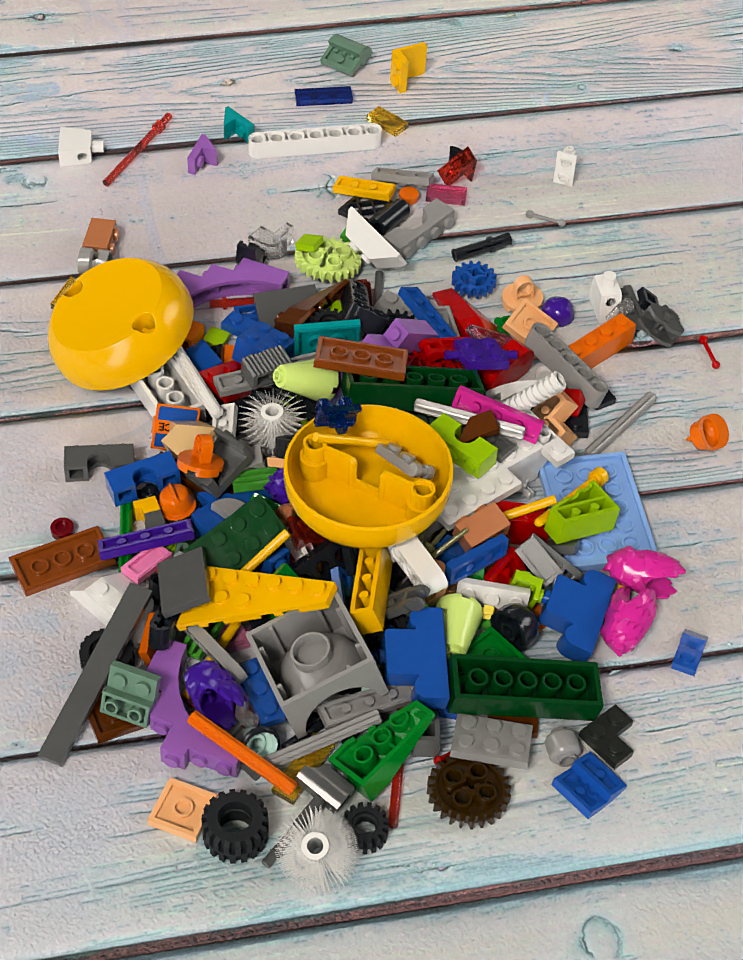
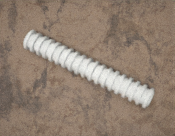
M554 371L551 375L549 374L545 378L540 379V382H535L534 385H530L528 388L523 389V392H518L517 395H513L512 398H508L502 403L525 413L526 410H530L532 407L537 406V404L542 403L543 400L545 401L549 397L554 396V394L559 393L560 390H564L566 388L565 379L559 372Z

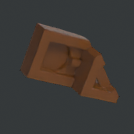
M489 410L470 417L459 441L471 443L478 437L485 438L499 434V426L493 411Z

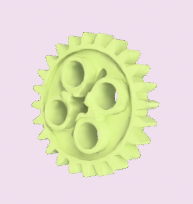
M324 236L323 243L315 252L298 251L295 249L294 263H296V268H300V273L306 272V277L314 276L313 280L320 278L321 282L329 280L330 283H333V280L340 282L341 279L348 280L349 277L354 278L355 274H358L361 269L362 260L361 255H359L360 251L356 253L348 245L350 242L342 243V239L336 241L333 236L331 239H327Z

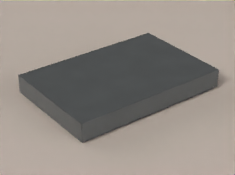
M315 284L253 293L258 321L268 323L274 328V319L281 311L284 313L290 306L317 293Z
M202 546L157 563L161 612L165 618L211 601L206 553Z

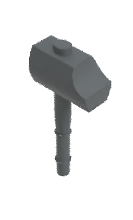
M324 764L316 768L305 765L298 773L295 781L314 797L295 819L302 829L304 828L300 821L304 827H306L304 819L307 825L309 824L306 811L310 821V810H312L315 816V806L318 812L319 809L321 810L325 806L333 814H336L351 796L355 787L346 780L347 776L342 771H334L330 766ZM276 843L261 861L266 868H270L277 858H280L279 855L283 853L280 851H285V849L279 850L275 848L287 847H281V845H278L279 843Z

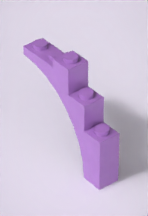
M243 258L240 264L235 266L234 270L211 264L209 269L203 272L202 277L179 270L177 273L191 295L194 308L215 299L253 295V293L289 288V271L247 258Z
M395 318L383 335L367 334L362 342L407 349L408 354H410L414 350L420 352L418 344L421 340L437 338L438 334L426 320ZM338 371V387L333 388L332 394H335L329 402H325L330 406H333L343 396L341 389L343 372Z
M173 640L168 649L156 651L146 669L147 672L161 676L159 688L161 694L149 715L150 728L160 735H167L160 747L161 762H164L169 767H178L184 770L188 763L192 762L197 767H206L217 771L223 776L230 775L237 778L241 770L240 761L187 723L189 715L184 708L179 692L181 675L188 659L187 645Z

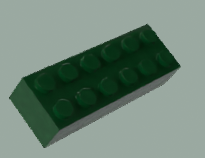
M406 365L404 381L343 372L341 389L346 406L381 405L407 412L414 411V403L417 398L451 407L460 385L485 395V389L477 370H467L464 368Z
M451 654L447 663L450 696L448 713L594 721L604 706L597 662Z

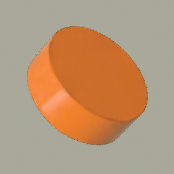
M403 187L399 191V199H403L409 205H413L418 202L419 192L414 187Z

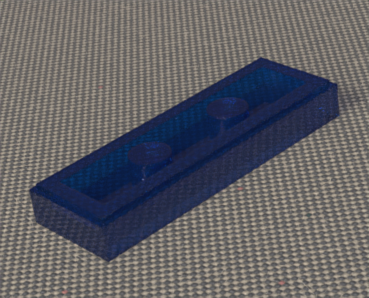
M351 86L294 89L296 106L353 103Z

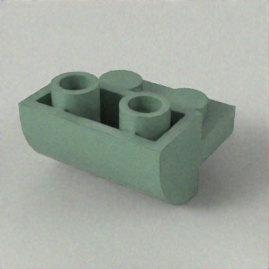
M335 34L328 40L329 47L321 57L320 62L327 67L353 77L359 66L364 67L373 52L366 45Z
M114 660L110 665L107 687L102 693L100 712L147 728L150 724L149 715L161 694L159 692L161 676Z

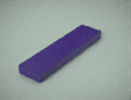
M186 519L97 541L102 561L195 539L191 519Z

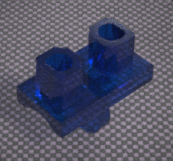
M341 397L338 399L336 406H332L328 398H322L318 400L315 406L317 415L313 422L315 427L329 426V428H335L339 435L346 434L348 427H353L357 414L362 411L360 404H353L350 397Z

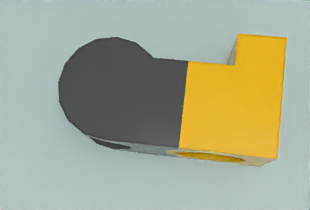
M155 496L133 501V513L136 522L143 520L145 529L165 524V519Z

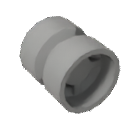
M81 247L77 262L78 273L83 274L99 264L113 260L112 251L99 249L95 252L94 248Z

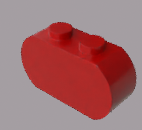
M512 339L501 347L505 351L516 350L518 354L517 359H508L510 361L508 370H477L485 391L515 382L523 377L533 363L534 351L517 339Z
M503 500L496 503L502 512L525 505V503ZM543 508L508 520L511 523L508 533L505 534L509 539L508 543L520 545L532 533H535L541 539H548V534L544 530L545 524L541 527H536L534 524V520L547 510Z

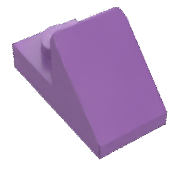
M201 134L187 157L188 173L196 175L204 163L217 166V151L205 134Z

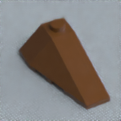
M344 279L290 306L284 313L281 311L274 319V328L294 338V325L310 323L311 317L314 316L316 311L320 313V309L325 311L341 297L349 281Z

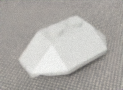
M351 206L348 210L346 236L351 241L348 245L356 253L360 251L362 253L360 257L368 265L372 263L377 269H396L405 266L407 262L400 253Z
M120 572L89 577L69 592L71 596L107 626L129 583L133 582ZM152 598L130 638L133 642L134 650L140 646L149 613L154 611V600Z

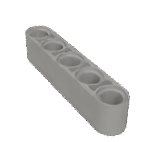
M539 322L534 323L524 341L525 345L534 351V355L550 371L559 372L564 377L566 386L569 389L581 390L586 406L598 408L608 392V385L548 326Z

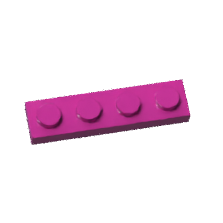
M461 385L456 392L451 406L476 414L492 410L495 419L524 426L526 431L523 439L533 444L537 443L545 423L538 418Z

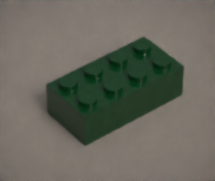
M258 494L182 552L186 553L202 546L206 553L207 566L240 570L280 532L287 528L263 496Z

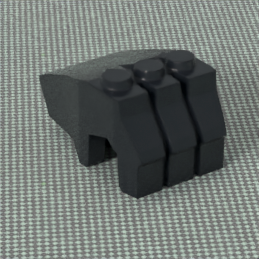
M240 240L237 244L235 259L237 265L240 264L243 258L264 264L267 256L264 255L265 250L255 243L249 242L247 246V244Z

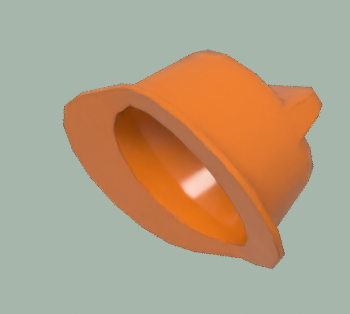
M713 413L702 416L690 426V436L686 438V441H692L698 450L714 451L723 448L729 439L727 424L718 414Z
M168 483V486L161 490L159 500H157L163 517L169 521L183 520L189 517L196 509V500L192 491L182 484Z

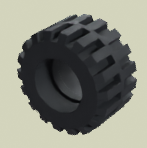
M229 789L227 794L224 791L218 793V798L213 796L209 800L210 805H205L204 814H202L201 818L202 836L206 849H210V854L213 857L219 855V860L225 862L226 859L230 860V864H236V860H241V863L247 862L248 857L254 859L257 857V851L262 852L265 848L264 843L268 841L269 817L267 807H264V802L261 799L256 800L254 793L246 794V790L241 789L240 792H235V789ZM233 820L243 821L249 825L240 832H229L222 828L225 823Z

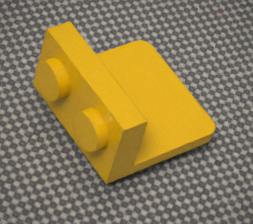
M425 42L392 50L390 82L399 94L406 92L407 78L425 73L427 45Z

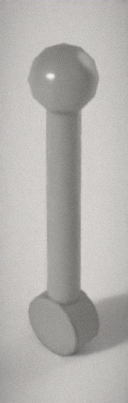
M532 210L526 211L527 218L534 217L558 224L560 227L566 225V221L563 219L556 220L534 214Z

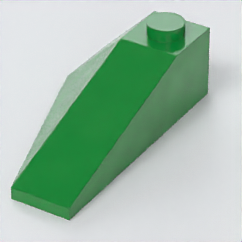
M415 700L391 714L389 720L376 727L374 724L367 728L368 732L355 739L353 736L345 741L328 760L336 770L342 771L347 776L346 780L355 787L356 791L372 802L391 782L436 715L429 708Z

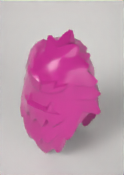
M631 546L620 548L607 555V563L603 568V571H609L610 577L616 579L618 584L625 588L630 587L631 590L638 594L644 588L655 590L657 599H667L670 595L677 592L671 586L672 582L665 577L677 578L679 574H685L686 572L678 560L663 552L649 549L637 550Z
M620 587L613 594L610 605L606 610L605 623L601 627L600 634L606 645L619 657L622 654L632 652L634 647L638 645L649 631L657 610L655 590L644 588L631 600L630 587L626 589Z

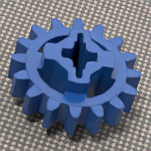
M471 260L469 264L462 262L461 267H455V271L452 272L451 284L454 286L455 291L460 290L461 296L468 294V298L475 296L476 299H479V295L487 297V292L493 293V288H496L497 274L494 273L493 268L488 269V264L482 266L480 261L473 264Z

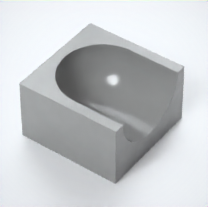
M337 591L330 607L327 609L301 613L298 610L288 611L284 615L278 616L245 633L277 701L298 739L307 735L306 722L311 712L329 696L342 690L356 687L372 689L380 697L389 693L373 656Z

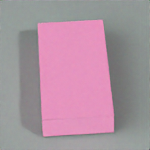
M163 546L141 551L121 566V572L139 585L158 570L157 563L172 558V552Z

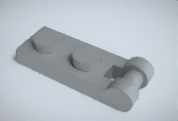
M389 442L388 445L378 443L375 452L408 476L414 478L421 477L427 480H431L434 477L435 469L433 466L422 465L416 460L415 455L402 451V446L393 442Z

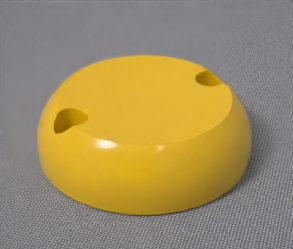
M137 257L120 258L104 262L76 278L71 287L57 300L48 326V348L50 355L63 376L78 387L89 390H111L133 384L158 370L181 347L193 321V300L187 287L178 275L170 268L158 262Z
M352 405L333 409L317 416L295 434L285 453L283 475L287 498L294 511L309 528L322 537L343 546L359 549H379L408 541L425 531L436 521L447 505L451 493L453 461L449 448L443 438L420 418L408 412L387 406ZM318 432L394 440L396 444L402 446V451L415 455L419 463L433 466L435 475L431 480L422 479L421 477H410L375 452L376 448L314 442L313 434Z

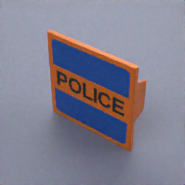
M157 403L156 414L153 416L150 448L166 450L161 440L169 433V421H199L200 408Z

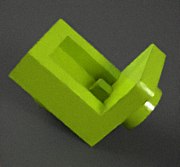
M516 569L509 581V585L530 588V598L527 606L530 609L533 608L536 602H541L545 591L541 589L544 579L533 576L528 571Z

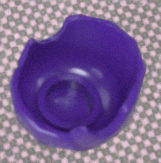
M550 297L542 305V311L554 319L559 327L567 326L574 320L572 302L565 297Z

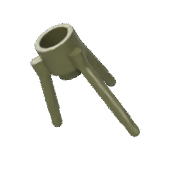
M464 528L437 550L434 546L446 534V529H443L431 543L424 540L422 544L432 558L435 559L467 533L468 528ZM427 529L418 535L417 538L420 540V542L422 541Z

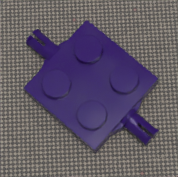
M469 337L454 339L453 348L455 351L445 350L444 352L445 360H458L464 364L467 370H508L510 364L508 359L516 360L518 356L516 350H502L496 339L489 337L484 339H472Z

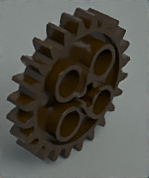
M446 755L444 763L438 761L436 768H432L431 774L428 776L426 794L429 795L428 802L434 803V812L441 810L440 819H444L447 816L450 817V825L455 821H459V828H462L464 823H468L470 830H473L474 823H478L480 828H483L485 821L492 825L494 818L501 819L502 812L507 811L512 788L511 785H508L509 776H503L505 769L500 768L496 770L497 765L459 758L452 760Z

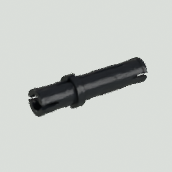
M508 232L496 237L489 236L486 237V240L452 249V258L457 262L458 260L488 251L495 252L498 248L512 245V238Z

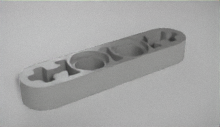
M199 625L188 626L187 630H184L212 661L218 662L222 668L228 670L239 684L248 679L242 667L203 627L200 628Z

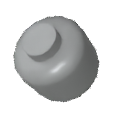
M557 727L545 739V746L550 761L561 767L571 766L581 754L577 735L571 729Z

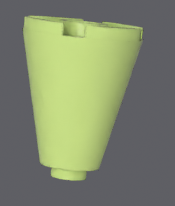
M314 359L279 365L273 372V380L279 388L324 403L329 402L335 394H332L333 388L338 387L339 374L338 371L313 367Z
M460 593L447 594L437 601L435 608H442L446 660H449L451 654L467 653L482 621L483 610L481 604L471 596L468 599L462 597Z

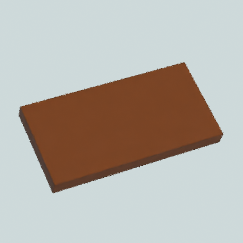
M319 336L313 367L404 381L408 350Z
M95 526L8 557L25 596H30L115 565V558L101 561L97 540L105 538L100 528Z

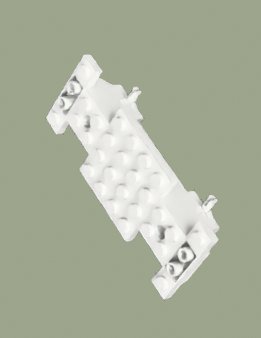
M526 410V414L538 418L531 410ZM544 423L536 444L524 439L519 440L501 435L515 444L516 449L502 463L496 461V464L479 479L466 473L461 467L453 463V483L447 505L436 521L428 527L421 543L424 540L430 541L432 534L443 527L448 531L452 530L459 518L465 515L467 517L473 515L475 510L483 504L488 506L494 501L498 503L518 491L527 499L532 498L535 492L527 485L538 478V473L545 463L549 461L558 468L572 460L575 452ZM388 551V553H389V555H390V557H391L392 562L395 563L396 560L393 558V556H392V555L390 554V552Z

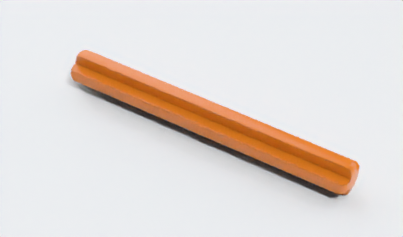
M198 711L190 714L187 720L190 726L285 794L291 795L297 787L296 781Z

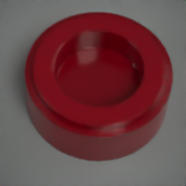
M58 518L51 523V535L56 540L75 533L74 523L68 518Z

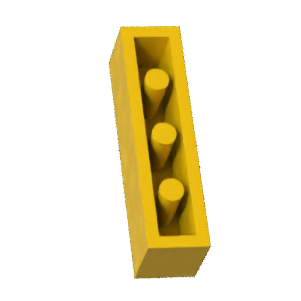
M386 548L359 550L349 614L361 635L383 631L393 565Z

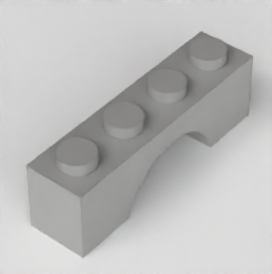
M436 198L423 207V224L414 229L395 227L385 234L383 238L400 253L404 260L409 259L415 252L424 248L426 244L453 226L455 209Z

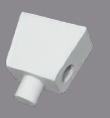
M60 127L58 147L60 167L89 164L92 162L93 153L104 152V141H93L91 130Z
M606 271L602 275H595L588 296L600 324L620 314L622 292L614 272Z

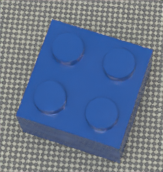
M258 321L237 337L232 359L241 363L243 357L245 358L250 354L255 355V353L258 354L270 347H279V345L285 349L291 358L294 350V339L288 336V334L271 327L268 323Z

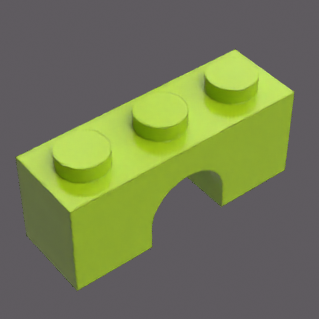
M443 413L430 424L445 441L453 463L461 467L466 473L479 479L496 464L498 448L481 437H478L471 443L460 442L462 424L447 414Z

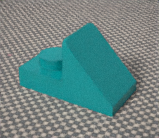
M229 106L225 107L224 140L237 134L248 142L249 135L254 133V124Z

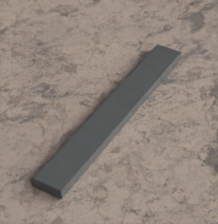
M131 582L129 583L38 753L39 758L60 767L63 766L108 681L110 665L114 660L118 661L148 606L153 596L152 590Z

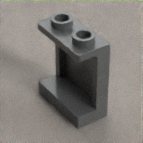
M216 427L213 430L217 436L216 441L213 443V453L223 459V472H219V476L213 478L195 477L196 472L188 470L187 474L182 473L189 481L218 499L250 464L254 457L249 452L250 446L242 439L237 441L228 430L223 432Z

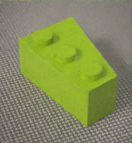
M592 480L586 488H580L571 498L566 497L550 508L544 530L556 544L607 532L614 529L620 507Z

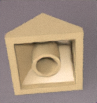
M169 421V433L161 442L166 450L170 451L172 456L177 459L180 452L193 449L197 434H210L213 437L215 435L213 431L215 427L202 421Z

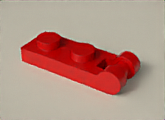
M465 337L426 338L419 342L418 347L421 352L425 353L427 361L432 363L438 359H445V350L455 351L453 348L454 339H463Z

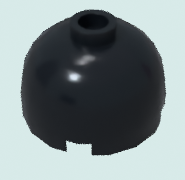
M519 603L504 605L496 610L495 614L490 618L491 626L520 652L529 648L535 642L539 633V625L535 613Z

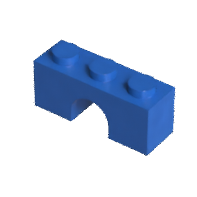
M170 451L104 472L106 487L115 507L138 500L136 487L141 483L151 482L157 486L159 492L168 486V483L181 484L180 470Z

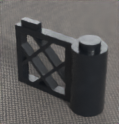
M353 196L338 209V215L348 218V210L351 206L358 208L357 212L362 217L373 214L370 219L363 218L382 237L410 213L409 204L399 198L389 202L376 199L359 201L363 197ZM374 205H384L383 207H374ZM372 206L370 209H360V207Z

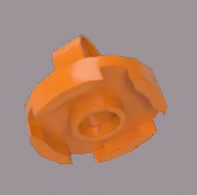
M197 434L193 449L184 450L179 453L177 458L178 469L186 474L188 470L196 472L195 477L213 478L219 476V472H223L224 461L213 453L214 444L210 434Z

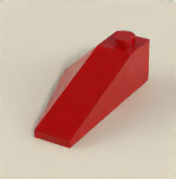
M453 288L433 292L432 296L438 306H450L460 337L473 336L474 339L489 337L496 339L498 344L504 343V339L501 333L497 331L496 325Z

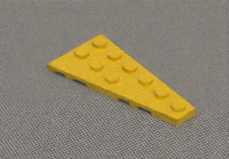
M207 566L211 601L182 612L176 627L179 631L187 630L188 626L199 625L202 628L208 627L209 623L223 621L224 624L261 619L262 615L266 614L281 616L286 611L298 610L301 613L327 609L330 607L338 587L335 582Z

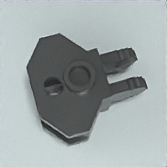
M651 303L637 319L643 331L657 343L666 347H670L685 331L679 321V315L666 304L661 306Z

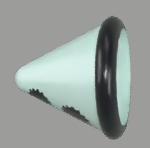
M260 726L247 727L245 729L241 743L259 756L263 757L280 749L279 735L272 728Z

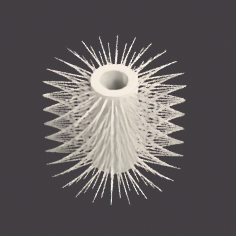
M273 397L272 403L270 399V403L268 400L267 404L264 402V406L260 404L262 408L259 407V410L256 412L255 410L257 409L246 408L257 414L249 415L251 417L238 419L248 421V423L241 426L249 428L239 433L250 434L240 439L251 440L247 443L248 445L251 443L255 446L261 445L265 453L267 452V456L268 453L269 457L274 456L275 438L289 434L295 435L292 432L299 431L297 429L303 427V425L297 422L305 419L296 416L306 412H293L289 409L296 403L290 404L289 407H284L290 400L280 405L281 402L278 404L277 397V401H274Z
M315 806V816L312 810H310L311 821L306 811L310 830L305 819L304 822L308 832L301 821L300 823L304 830L292 817L297 828L288 820L291 827L286 826L284 823L286 829L287 827L289 829L287 836L276 842L281 847H291H278L275 849H288L280 851L287 852L281 853L287 855L279 856H284L280 857L284 858L281 859L283 860L281 864L285 865V871L289 872V875L297 876V878L301 876L302 879L299 884L304 885L303 881L305 879L307 888L316 895L317 880L314 878L315 876L318 879L319 890L321 885L326 896L324 880L329 892L330 890L325 871L333 887L326 868L336 882L331 871L344 886L339 875L348 882L342 873L350 878L347 869L349 866L352 868L353 866L351 865L354 863L352 861L359 858L356 857L357 855H345L360 853H357L359 852L356 851L358 849L352 851L350 849L353 848H347L354 845L350 844L354 843L352 842L354 840L349 839L353 837L349 835L350 831L346 830V827L341 824L339 825V823L336 825L334 823L335 820H333L336 819L334 815L330 819L325 812L323 814L319 809V815L324 818L325 822L323 819L321 820L318 817V811ZM323 848L320 853L312 854L315 849Z

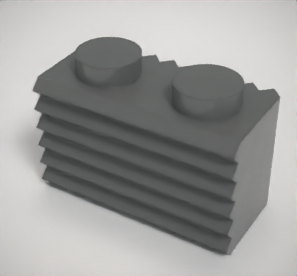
M281 345L275 348L270 347L258 354L255 353V355L250 354L245 358L243 357L241 373L252 390L275 383L273 380L274 370L279 365L293 363V361Z

